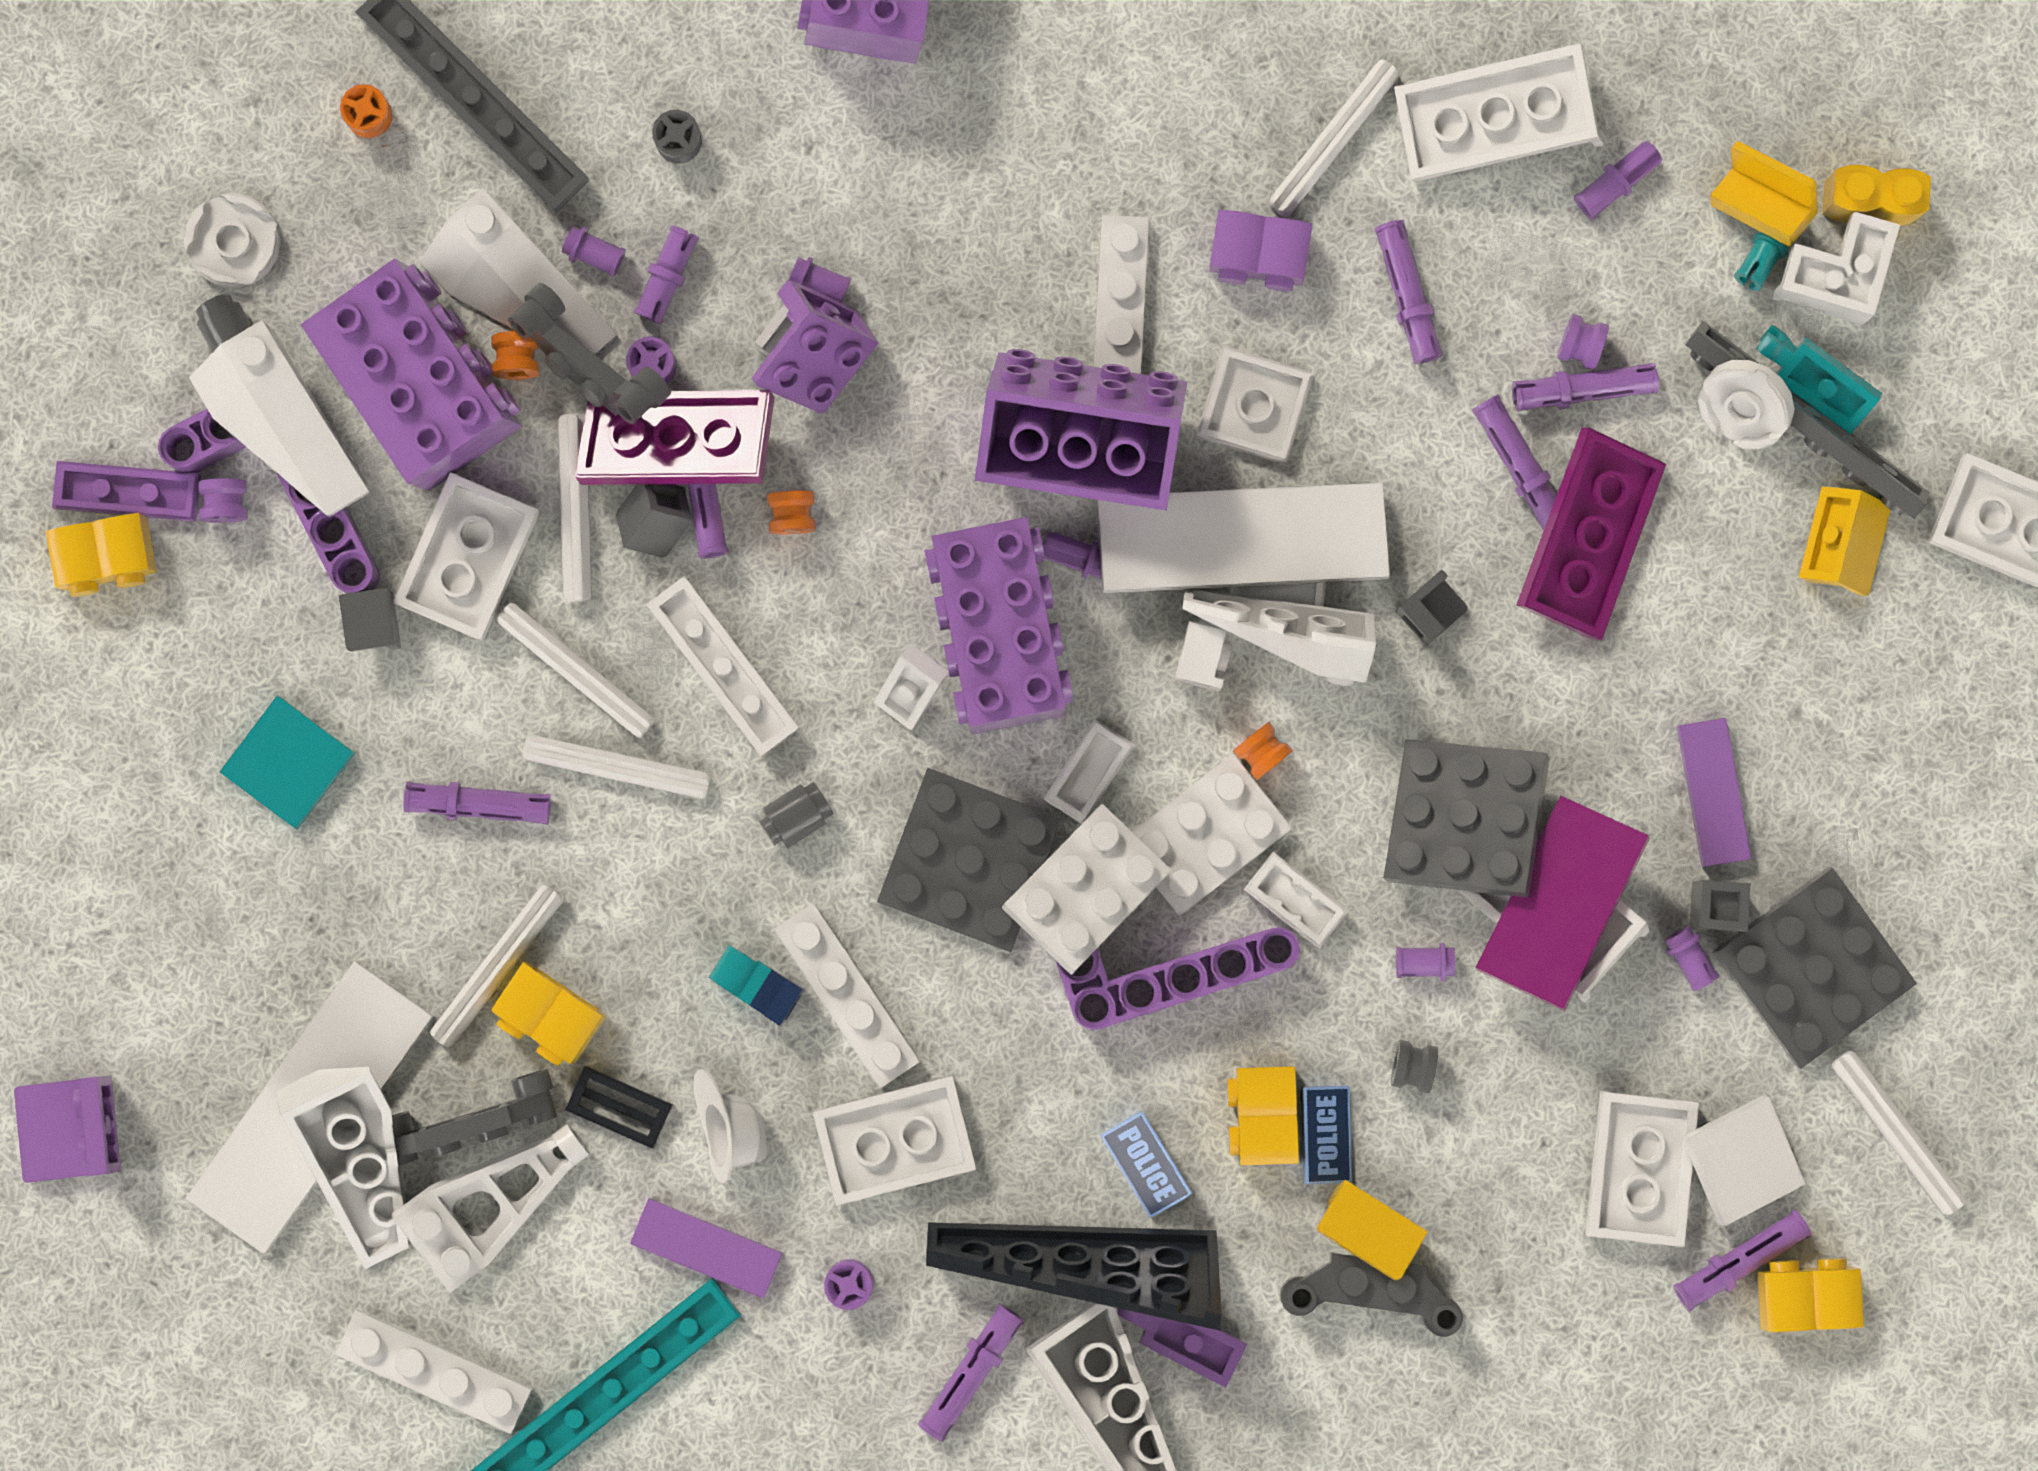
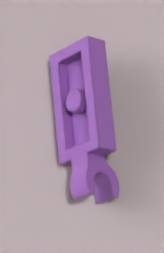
M1117 1308L1118 1316L1144 1329L1138 1343L1225 1388L1248 1345L1223 1331Z

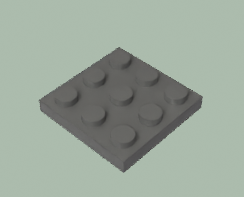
M1406 739L1383 878L1389 883L1529 898L1550 761L1548 754L1544 752Z
M927 767L877 902L1012 952L1021 926L1002 909V906L1045 863L1062 818Z
M1832 867L1824 869L1748 925V932L1737 933L1713 951L1772 1034L1800 1069L1917 984Z

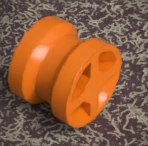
M360 84L353 86L345 92L341 99L340 112L343 120L353 133L362 138L371 139L379 137L388 130L392 123L393 113L391 105L381 91L372 85ZM371 115L376 117H372L371 119H368L365 123H363L365 118H368Z
M515 331L500 332L491 336V346L496 351V361L492 364L494 371L492 375L494 377L505 380H525L540 375L539 363L534 359V351L539 347L531 337L526 340Z
M792 490L767 494L768 505L773 509V519L769 522L770 534H806L816 531V521L811 517L810 507L815 503L814 492Z
M1267 722L1232 752L1238 759H1245L1251 766L1250 774L1257 781L1292 753L1293 750L1287 743H1280L1275 736L1274 726Z

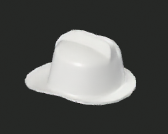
M697 1069L693 1084L694 1097L708 1143L711 1168L719 1183H726L730 1178L732 1169L757 1163L766 1158L767 1144L764 1122L760 1112L751 1102L743 1097L721 1094L712 1075L706 1069Z

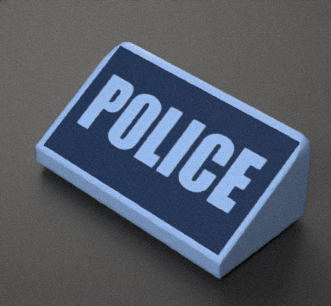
M1349 1086L1301 1087L1303 1183L1331 1184L1341 1183L1344 1180L1351 1183Z
M1142 1110L1100 1135L1150 1218L1192 1195L1191 1190Z

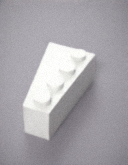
M1091 1303L1025 1349L1106 1471H1176L1160 1425H1158L1152 1410L1145 1384L1141 1380L1127 1335L1124 1333L1119 1320L1117 1308Z

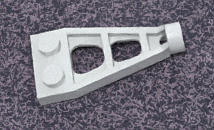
M566 1124L554 1134L430 1185L392 1213V1219L451 1293L492 1262L568 1170L589 1156L590 1153L570 1125ZM558 1146L565 1156L563 1158L556 1157L553 1153V1148ZM521 1164L531 1165L539 1177L537 1184L520 1200L511 1201L498 1185V1178ZM475 1192H488L500 1205L499 1216L484 1234L480 1236L469 1235L452 1213L453 1205L457 1200Z

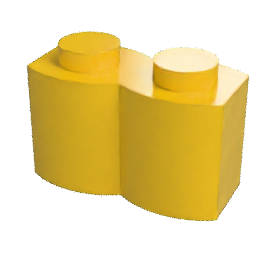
M1866 165L1840 167L1824 181L1822 214L1832 220L1847 223L1853 212L1886 220L1900 226L1914 223L1929 210L1931 177L1924 172L1909 168L1893 169L1882 173Z
M140 513L120 515L45 531L55 587L64 591L69 590L71 597L96 594L99 592V584L116 581L117 588L139 586L146 583V575L157 573L148 517Z
M529 962L521 964L491 1009L493 1013L500 1017L496 1023L498 1027L519 1040L524 1034L528 1035L540 1044L536 1052L557 1066H560L563 1061L575 1064L608 1016Z
M1295 1066L1236 1068V1078H1227L1228 1107H1237L1238 1126L1229 1127L1230 1156L1239 1155V1165L1299 1164Z
M1847 1258L1817 1259L1818 1268L1799 1269V1260H1776L1769 1262L1770 1270L1757 1271L1761 1330L1767 1332H1790L1864 1327L1861 1268L1847 1266Z

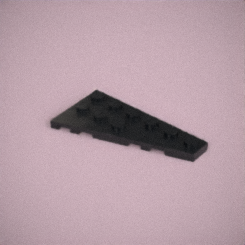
M928 1222L926 1266L1221 1331L1222 1311L1217 1230Z

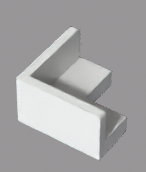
M1853 212L1848 220L1839 256L1795 243L1791 247L1782 282L1774 290L1772 299L1864 325L1875 316L1900 225Z

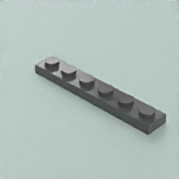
M367 0L355 11L357 16L555 213L559 212L590 181L588 176L410 0Z
M1705 321L1699 324L1685 344L1692 350L1690 356L1693 360L1709 371L1730 360H1750L1759 363ZM1790 390L1795 408L1790 425L1805 436V444L1816 454L1822 457H1827L1829 454L1844 465L1842 467L1843 473L1856 484L1865 486L1867 483L1882 494L1880 500L1891 511L1898 515H1903L1905 512L1915 519L1927 505L1930 492L1855 435L1846 432Z

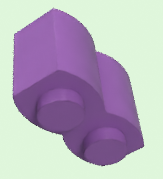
M1218 210L1209 272L1218 273L1217 280L1228 284L1244 285L1246 284V278L1265 280V288L1291 292L1293 291V285L1303 286L1313 224L1293 219L1265 217L1246 212Z

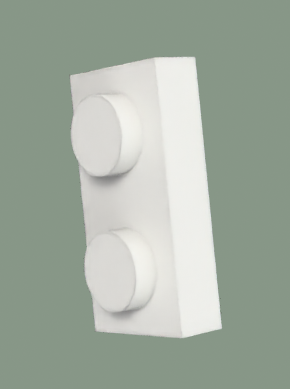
M910 644L899 657L873 703L912 731L925 714L948 676L949 671L939 665L933 656L920 651Z

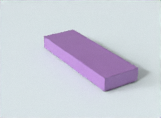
M57 461L52 508L55 510L111 515L140 513L148 518L197 522L200 494L198 492V482L201 481V474Z
M1721 718L1677 726L1701 867L1751 859L1727 719Z
M651 1198L647 1200L630 1244L763 1299L783 1253Z

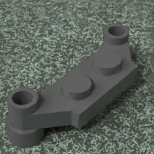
M538 283L524 297L525 303L508 318L510 326L520 337L526 340L531 337L546 356V365L556 376L561 379L568 377L580 387L581 393L592 405L596 407L603 405L615 416L619 414L630 424H634L650 408L657 409L671 395L668 384L653 369L643 367L628 381L555 324L554 321L565 312V305L560 297L543 283Z
M548 1069L512 1079L511 1083L516 1096L514 1100L422 1128H414L409 1111L392 1115L398 1166L419 1159L417 1152L420 1153L432 1149L434 1157L454 1152L462 1148L460 1140L478 1135L480 1142L500 1138L509 1134L506 1126L513 1125V1123L526 1118L529 1125L539 1124L556 1118L557 1114L549 1091L553 1088Z
M1330 1252L1329 1262L1305 1277L1294 1276L1283 1283L1279 1294L1282 1306L1289 1313L1296 1316H1304L1311 1313L1318 1305L1325 1301L1421 1315L1426 1328L1431 1333L1440 1337H1447L1456 1333L1463 1321V1314L1459 1305L1452 1299H1447L1428 1279V1267L1425 1265L1410 1263L1402 1278L1393 1280L1355 1255ZM1299 1289H1305L1309 1294L1308 1301L1303 1305H1295L1292 1300L1293 1294ZM1443 1310H1450L1452 1314L1451 1322L1446 1326H1439L1437 1323L1438 1314Z

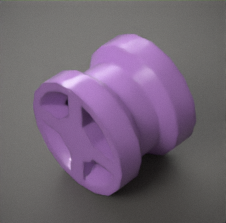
M1572 313L1560 344L1557 359L1566 362L1575 359L1581 361L1584 368L1594 370L1604 348L1609 325L1601 322L1592 325L1584 322L1582 316Z
M643 337L635 341L629 348L626 355V366L632 377L643 367H649L657 372L668 384L676 372V359L670 347L663 340L655 337Z
M232 478L199 481L198 492L203 496L204 504L199 510V520L209 523L246 521L248 519V510L242 505V495L247 491V481Z
M854 1259L842 1260L836 1263L829 1270L824 1281V1291L828 1300L835 1307L843 1310H853L862 1306L869 1299L873 1289V1276L869 1268L862 1262Z

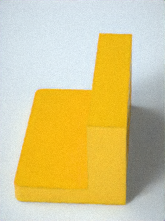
M1736 141L1731 147L1732 169L1711 193V206L1791 247L1818 214L1816 181L1746 144Z
M1822 486L1799 578L1811 583L1841 586L1857 595L1868 596L1891 510L1881 500L1862 490Z
M1344 1180L1336 1186L1326 1202L1329 1204V1207L1317 1225V1231L1391 1279L1399 1280L1402 1278L1428 1231L1349 1181Z

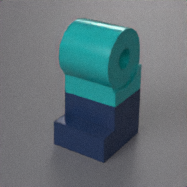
M729 944L708 977L779 1026L784 1025L805 991L804 988L759 960L755 961Z

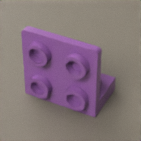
M788 279L779 290L778 295L789 310L786 315L793 324L752 376V380L760 388L771 390L774 394L818 413H824L879 342L856 309Z
M112 1076L18 1086L14 1089L22 1179L24 1182L29 1183L121 1172Z

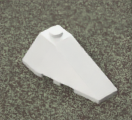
M483 188L447 219L419 261L453 298L475 308L511 329L508 318L525 303V295L538 283H543L550 287L565 305V312L554 321L555 324L595 356L617 336Z
M263 320L220 344L189 377L213 419L328 517L370 493L274 330Z
M1208 589L1184 590V610L1318 676H1325L1326 680L1330 683L1343 686L1353 685L1354 681L1366 683L1376 646L1374 614Z
M370 1068L319 1069L276 1090L275 1094L280 1115L364 1269L409 1248L408 1238L392 1219V1213L403 1206V1199L400 1189L391 1109Z

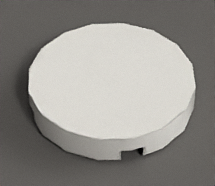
M236 193L218 195L219 197L213 198L209 202L205 201L196 208L187 222L184 245L189 261L198 274L216 286L228 288L252 285L267 275L278 259L281 243L277 222L268 209L250 196Z
M1730 360L1716 366L1703 382V387L1698 396L1701 417L1709 429L1719 438L1724 435L1728 439L1734 440L1732 445L1742 449H1762L1775 444L1790 426L1795 410L1792 394L1783 379L1767 366L1750 360Z

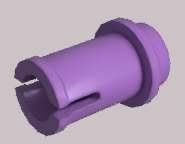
M583 226L581 230L572 227L562 248V253L569 256L568 261L575 262L578 259L614 277L622 263L626 249L619 248L588 234L589 228Z
M798 257L789 279L842 303L852 278L844 277L812 263L814 259L812 257H808L807 260Z
M1687 926L1664 940L1668 946L1665 952L1668 956L1673 955L1689 981L1691 989L1696 991L1711 984L1720 975L1715 971L1698 942L1701 938L1699 932L1693 933L1690 926Z
M1439 943V948L1396 947L1397 978L1439 976L1440 981H1445L1446 976H1455V948L1445 947V943Z

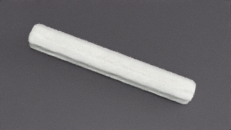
M1383 59L1377 62L1269 200V205L1274 211L1284 217L1291 215L1399 77V71L1391 63Z
M565 414L558 418L563 597L565 601L585 602L592 597L588 485H580L575 478L585 416L580 414Z
M510 603L500 612L497 618L499 625L633 735L641 738L652 727L654 718L516 604Z
M535 735L527 737L523 748V758L527 761L700 799L706 798L709 791L711 779L704 772Z
M542 885L431 1029L430 1034L436 1041L445 1047H451L455 1044L562 904L563 897L548 885Z
M1847 1051L1837 1057L1832 1063V1068L1939 1210L1945 1215L1953 1214L1966 1203V1198L1858 1055L1853 1051Z

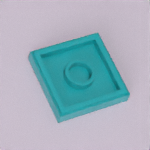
M277 695L219 772L293 828L299 829L356 753Z

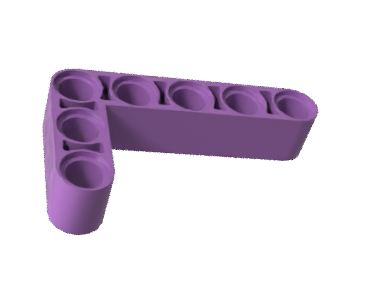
M205 409L163 432L158 442V452L161 459L175 470L196 473L246 448V446L234 436L224 440L219 439L217 435L219 423L213 419L208 409ZM192 439L194 442L192 456L185 461H177L174 455L177 444L182 440ZM277 473L333 584L346 594L376 589L380 580L378 566L349 509L345 507L328 517L312 502L304 501L302 494ZM342 521L345 528L342 539L337 543L326 544L323 538L325 527L330 522ZM363 563L366 568V577L363 582L356 586H348L344 578L345 571L351 564Z
M1278 927L1112 980L1107 978L1098 948L1091 954L1093 960L1092 969L1084 976L1071 975L1057 961L1056 964L1075 1020L1082 1027L1095 1030L1283 971L1296 962L1300 947L1299 941L1291 931ZM1271 936L1283 937L1289 944V955L1281 963L1271 962L1264 954V944ZM1227 950L1238 952L1244 960L1243 971L1235 978L1225 977L1218 969V959ZM1180 965H1189L1198 974V984L1189 993L1178 991L1172 983L1173 971ZM1136 979L1145 980L1153 989V997L1150 1003L1140 1008L1131 1005L1126 998L1127 986ZM1089 994L1100 995L1107 1003V1013L1098 1022H1089L1080 1013L1081 1001Z

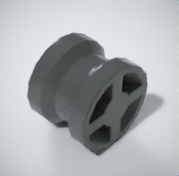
M679 109L669 110L662 113L656 119L652 129L653 141L659 154L664 159L675 164L686 163L699 153L702 145V134L695 118L688 112ZM671 142H672V143H679V144H680V145L671 144L670 146H668Z
M1399 1040L1392 1067L1391 1086L1402 1088L1406 1084L1416 1086L1419 1092L1430 1094L1436 1073L1438 1047L1427 1045L1421 1049L1413 1047L1410 1041Z

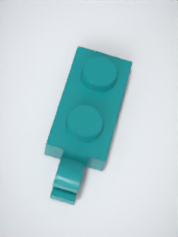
M1771 324L1760 338L1761 342L1756 349L1762 355L1781 366L1776 374L1783 379L1788 389L1849 434H1852L1880 401L1882 392L1807 337L1796 347L1782 330Z

